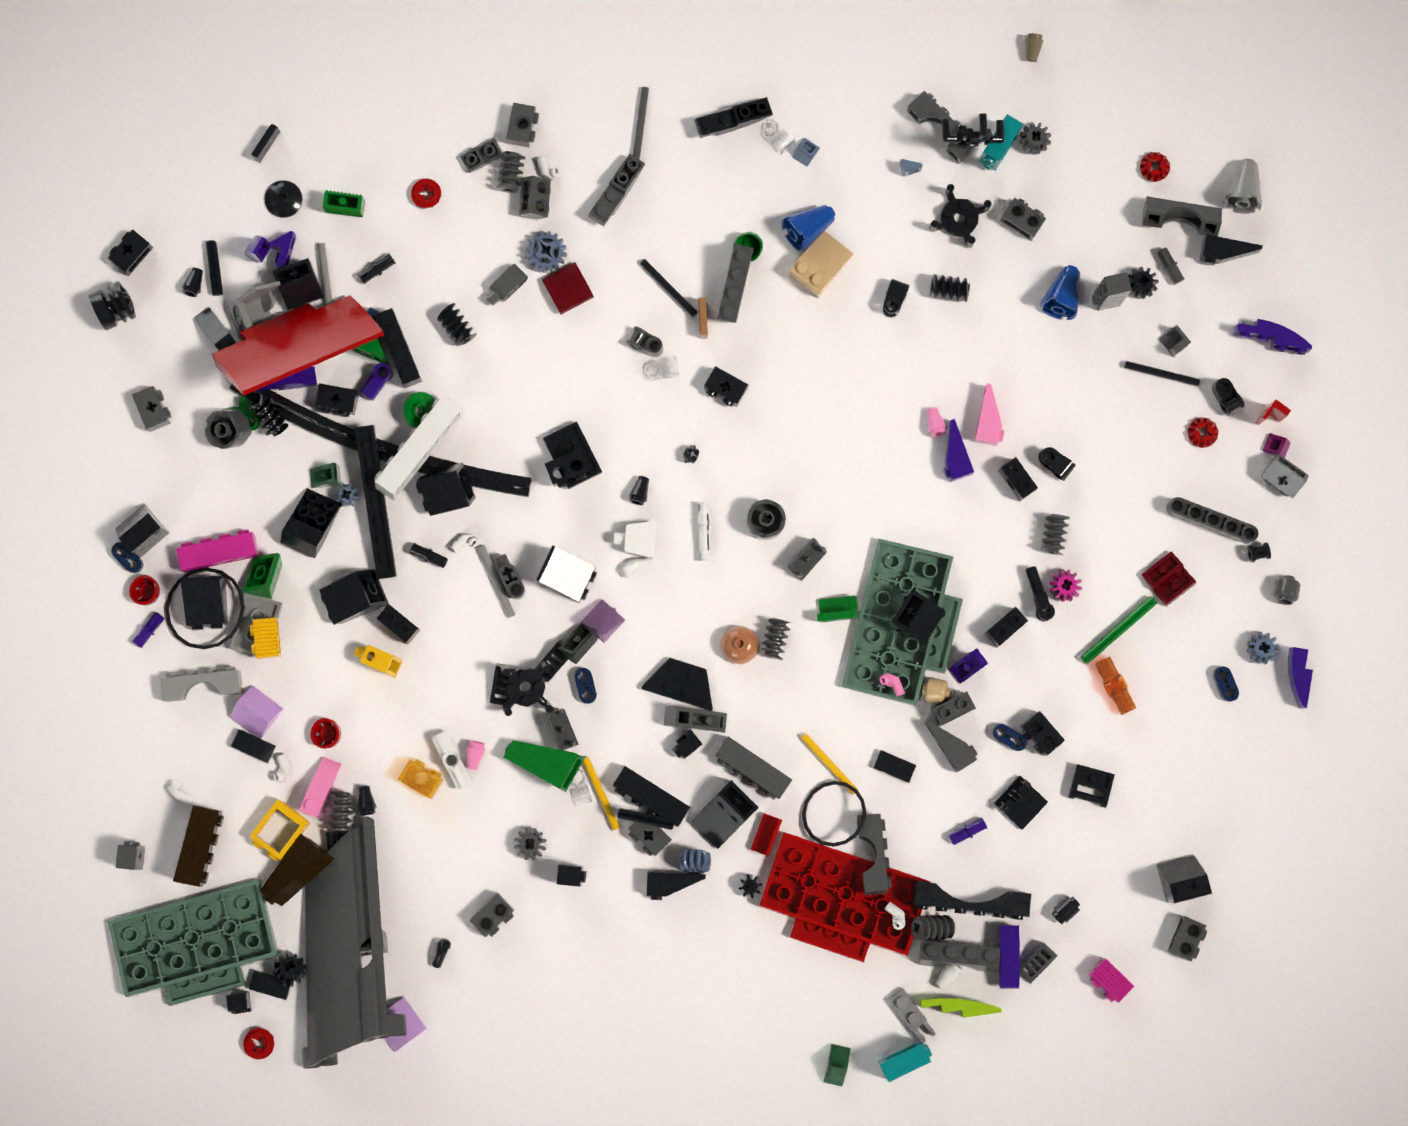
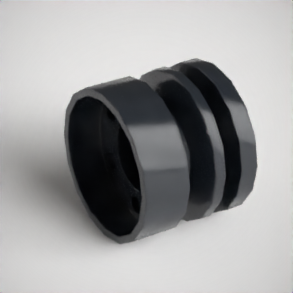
M119 281L114 283L116 292L111 285L107 286L109 294L107 296L100 289L89 294L94 312L106 331L118 326L117 316L123 322H127L125 313L128 314L130 319L136 318L133 301Z

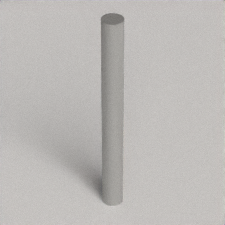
M318 243L326 306L333 303L325 243Z
M485 545L479 547L480 555L507 616L511 618L515 616V612Z

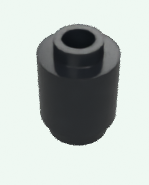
M1066 896L1053 908L1054 911L1051 914L1062 925L1064 922L1067 923L1080 911L1078 908L1080 904L1073 896L1071 898Z

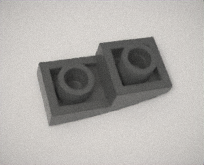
M493 138L480 147H474L460 157L468 172L471 173L501 158L504 153L497 140Z

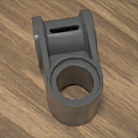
M634 326V332L630 340L626 341V344L652 357L660 356L664 350L662 341L644 329ZM653 343L660 345L656 351L650 350L649 347Z

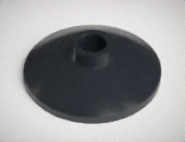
M277 181L265 193V205L269 212L276 217L287 218L293 216L301 208L303 201L302 193L298 186L290 181ZM280 195H286L284 200H279Z

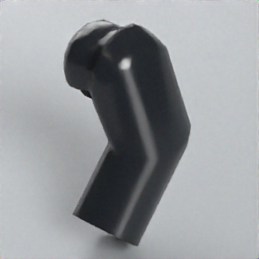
M441 939L437 943L435 957L432 962V966L435 968H441L447 951L451 947L448 939Z

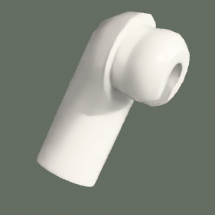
M546 157L537 159L543 177L550 180L559 178L560 170L549 167Z

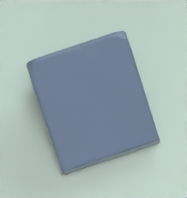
M804 138L795 149L792 157L803 165L808 166L820 147Z
M900 159L899 162L903 176L921 172L923 167L922 163Z

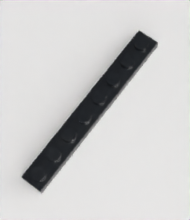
M375 425L354 427L377 580L397 577L385 494L375 488L374 478L381 471Z

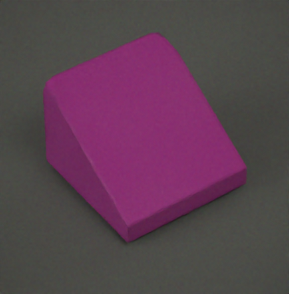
M1270 433L1263 451L1273 456H1276L1278 453L1285 458L1291 442L1285 437Z

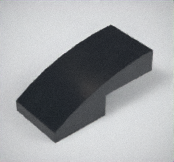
M238 729L231 747L268 763L276 745Z

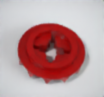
M1150 152L1140 162L1141 174L1145 179L1152 182L1165 179L1170 171V162L1160 152ZM1160 161V165L1158 166L1160 170L1154 169L1150 172L1152 167L1151 163L1153 162L1154 164H1156Z
M427 178L417 181L411 190L413 202L418 207L424 209L433 208L439 203L442 196L438 183ZM426 187H428L429 193L434 195H429L425 201L424 195L418 193H424Z
M1201 417L1195 419L1189 425L1188 438L1193 445L1206 448L1213 445L1218 439L1219 430L1216 423L1210 420V418ZM1205 426H1207L1206 432L1209 435H1205L1200 439L1201 433L1199 432V430L1196 429L1202 430Z
M263 1028L252 1029L246 1034L243 1041L246 1054L257 1060L268 1057L273 1052L275 1046L274 1036ZM261 1038H263L262 1044L266 1048L259 1047L255 1050L256 1043L254 1042V1040H260Z

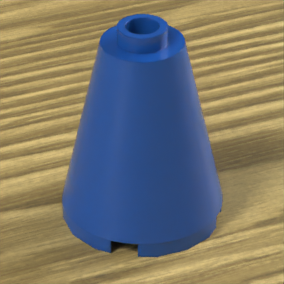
M822 205L782 219L781 224L782 229L786 228L788 234L785 235L787 240L797 251L801 249V252H803L834 222L835 211L830 206Z
M1068 265L1062 268L1041 300L1040 307H1043L1042 311L1060 320L1061 317H1067L1066 320H1072L1077 316L1080 271L1077 267Z

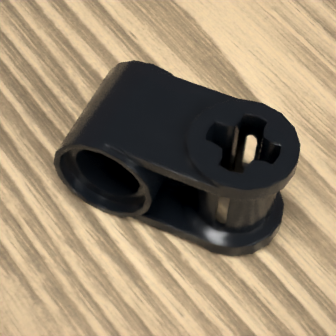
M891 279L883 305L885 316L892 318L898 315L906 298L909 284ZM891 304L894 305V308L892 310L889 309V306Z
M1221 378L1213 383L1212 392L1225 415L1229 416L1232 411L1245 406L1243 399L1229 379ZM1219 383H1223L1226 386L1225 392H1221L1218 389Z
M1052 447L1045 448L1038 455L1039 462L1063 481L1066 480L1076 466L1073 461ZM1050 453V454H1051V456H1050L1051 459H1049V460L1047 461V460L1045 459V458H1046V455H1045V454Z

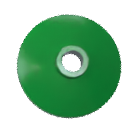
M426 392L411 394L403 406V416L406 423L412 428H417L421 424L420 421L425 413L429 414L433 409L432 405L435 399ZM417 407L419 408V413H418V414L416 413V408H417Z

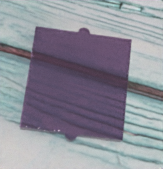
M601 599L580 623L591 631V635L594 634L605 643L622 625L625 619L615 611V608H612Z

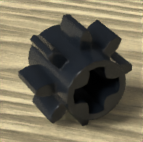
M748 874V880L740 879L743 886L738 889H744L743 897L748 893L753 899V893H761L757 889L758 886H762V883L757 884V876L754 879H750ZM748 881H751L752 884H756V887L753 888V892H749V889H745V886L748 885Z

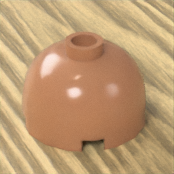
M736 626L730 628L721 639L722 653L733 664L742 665L748 663L755 658L758 652V638L747 627Z

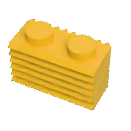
M278 618L254 619L252 621L253 624L250 625V634L254 636L255 642L251 645L252 654L256 655L257 659L281 657Z

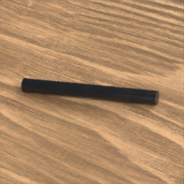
M644 259L640 265L692 317L696 316L698 311Z
M1130 361L1125 362L1124 368L1194 386H1199L1200 379Z

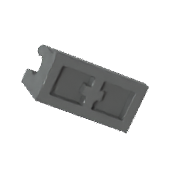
M813 537L788 566V569L800 580H803L827 553L826 548L822 547Z
M560 709L557 712L546 715L559 750L565 751L579 745L565 709Z

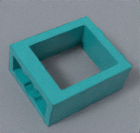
M1008 114L1003 120L1004 142L988 144L981 156L980 162L988 170H997L1023 126L1022 122Z
M919 1041L879 1060L878 1063L886 1080L891 1082L930 1063L929 1057L932 1056L928 1045H923Z

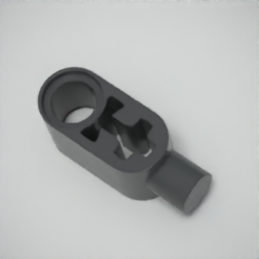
M516 264L511 265L492 283L489 288L492 292L485 297L492 306L499 300L505 302L527 281L528 276Z
M506 554L497 557L496 561L500 568L499 575L508 594L516 600L523 598L526 589L516 568L510 564ZM505 569L513 570L511 576L514 580L516 578L518 580L510 582L508 576L503 575L506 573ZM515 585H519L522 588L521 593L518 595L511 593V589Z

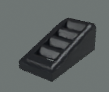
M559 640L541 661L549 659L557 666L554 669L550 665V675L546 672L541 674L542 678L547 682L568 661V658L557 650L564 643L562 640ZM554 653V654H555L558 658H560L562 661H561V662L557 661V660L552 656V654Z
M497 663L495 667L490 703L504 705L509 699L507 691L498 690L496 687L506 688V683L499 682L498 678L507 680L508 676L499 674L500 666L503 665ZM507 665L511 670H515V666ZM495 694L506 695V699L495 697Z

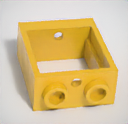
M277 799L249 837L253 839L251 843L257 848H265L268 851L267 855L273 860H282L298 836L304 833L311 822L282 800ZM277 810L299 825L280 852L258 836Z

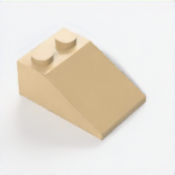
M824 231L791 267L789 275L819 298L854 254Z

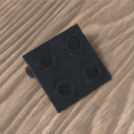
M1019 776L994 804L1023 830L1048 801L1031 786L1030 782Z

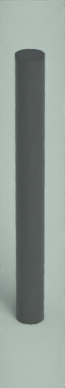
M648 87L641 88L633 156L639 160L649 93Z

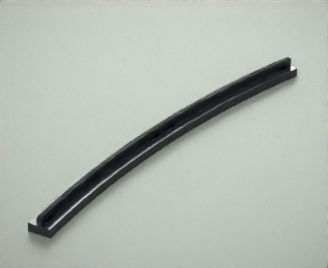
M233 384L229 387L252 402L267 394L266 398H270L272 401L270 405H275V411L280 412L279 417H283L285 420L358 452L355 429L313 412L270 389L253 391L243 395ZM377 438L379 458L381 461L387 462L391 456L394 457L398 453L399 446ZM429 456L417 472L426 475L458 463ZM464 465L472 487L529 497L532 478Z

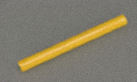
M806 733L801 738L804 743L840 782L848 783L856 788ZM847 788L852 793V795L855 794V792Z
M587 757L584 759L583 764L613 831L619 829L618 821L591 760Z

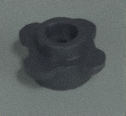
M690 445V447L685 449L683 458H685L684 463H695L699 455V449H696V445Z

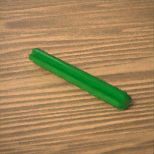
M1152 596L1147 598L1080 657L1085 664H1089L1157 605V601Z

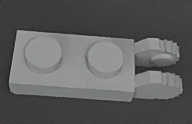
M904 989L888 1000L911 1032H914L922 1043L926 1042L925 1037L917 1029L922 1024L930 1035L934 1036L936 1034L928 1024L926 1017Z

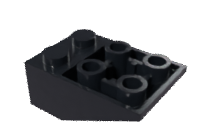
M307 488L281 532L280 543L312 558H316L342 504Z
M731 780L699 812L691 823L719 849L759 807Z

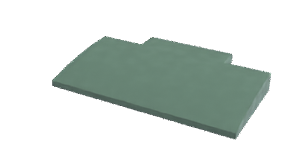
M878 539L842 683L843 688L917 706L926 669L945 674L963 602L962 598L945 595L953 556ZM912 589L946 611L926 644L892 625L894 617ZM884 673L898 676L905 694L896 697L892 687L880 683V676Z
M251 881L108 921L125 997L130 998L165 988L169 1006H174L246 986L242 966L279 956L264 895L260 892V881Z

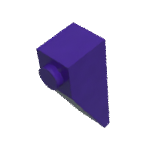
M952 419L949 423L945 468H943L946 478H950L951 482L974 474V469L955 419Z

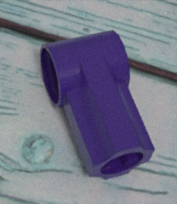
M384 363L377 364L370 377L360 389V392L374 401L384 385L391 380L393 376L392 369ZM382 368L387 369L385 377H379V371Z

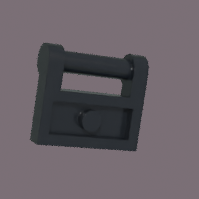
M1076 764L1068 798H1078L1100 804V807L1106 808L1115 774ZM1078 785L1103 791V796L1100 797L1078 791Z

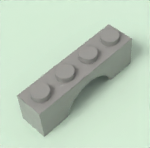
M224 667L223 671L216 672V669H206L202 674H197V671L185 672L184 676L170 673L166 674V678H160L162 701L164 702L186 700L190 689L199 683H211L217 688L220 695L223 696L243 694L241 671L235 670V667Z

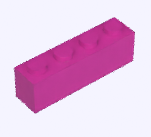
M242 530L237 532L238 535L230 536V534L220 535L219 539L216 540L205 538L200 540L198 544H193L192 542L183 543L181 547L176 548L180 570L185 573L196 569L257 557L259 552L255 534L249 532V530Z

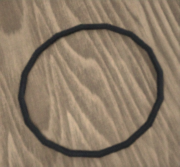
M207 567L192 570L179 578L168 594L165 607L167 624L174 636L188 647L203 650L218 647L232 638L242 623L245 610L243 593L236 581L222 570ZM209 571L219 573L233 583L239 593L241 611L238 623L230 635L218 643L201 646L189 643L177 634L171 624L169 606L172 594L180 584L181 578H187L194 573Z

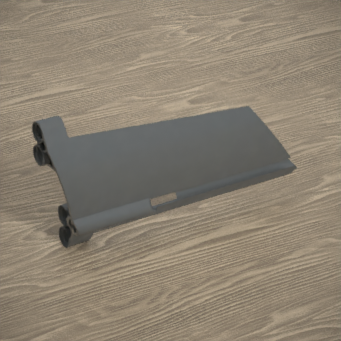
M368 816L363 819L359 827L349 830L327 852L334 857V860L305 885L308 1047L302 1048L303 1069L338 1065L337 1053L345 1049L376 1039L407 1035L406 1014L387 1015L374 819ZM371 938L372 960L366 967L362 968L360 947L367 939Z

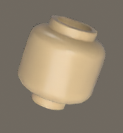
M930 678L928 682H924L922 697H925L926 702L941 705L946 699H950L951 688H948L946 680Z

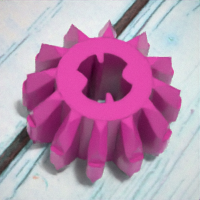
M1069 569L1066 571V574L1060 570L1059 576L1056 574L1052 576L1055 581L1049 582V585L1055 586V588L1050 589V592H1057L1054 596L1055 599L1061 595V602H1065L1066 596L1069 602L1073 601L1072 595L1077 598L1079 596L1077 591L1082 590L1081 586H1077L1082 580L1074 579L1077 573L1070 576L1071 571ZM1064 581H1066V584H1070V587H1068V591H1066V588L1063 589L1061 586L1062 584H1064Z

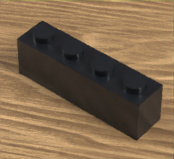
M391 308L376 314L375 318L384 333L383 338L404 388L406 389L423 382L394 310Z
M624 766L613 784L616 787L614 790L616 793L623 797L625 794L632 797V803L639 807L643 804L649 808L647 812L651 815H660L664 818L673 819L675 821L674 826L676 825L677 827H679L691 808L626 766Z

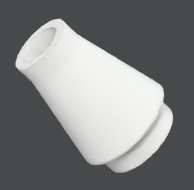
M944 965L935 983L944 990L961 976L960 973L963 969L959 965Z

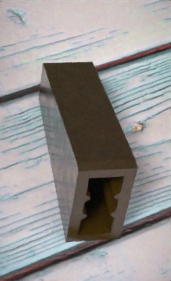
M300 834L260 889V892L265 895L264 900L271 905L276 903L283 906L334 860V857L313 840Z

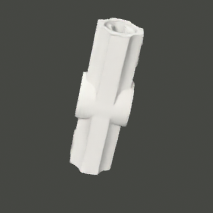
M447 731L431 738L457 790L473 783ZM450 755H455L457 758V763L454 766H450L447 763V758Z

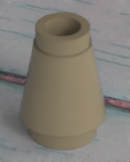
M1028 33L1027 38H1025L1026 61L1037 62L1044 42L1042 40L1043 35Z

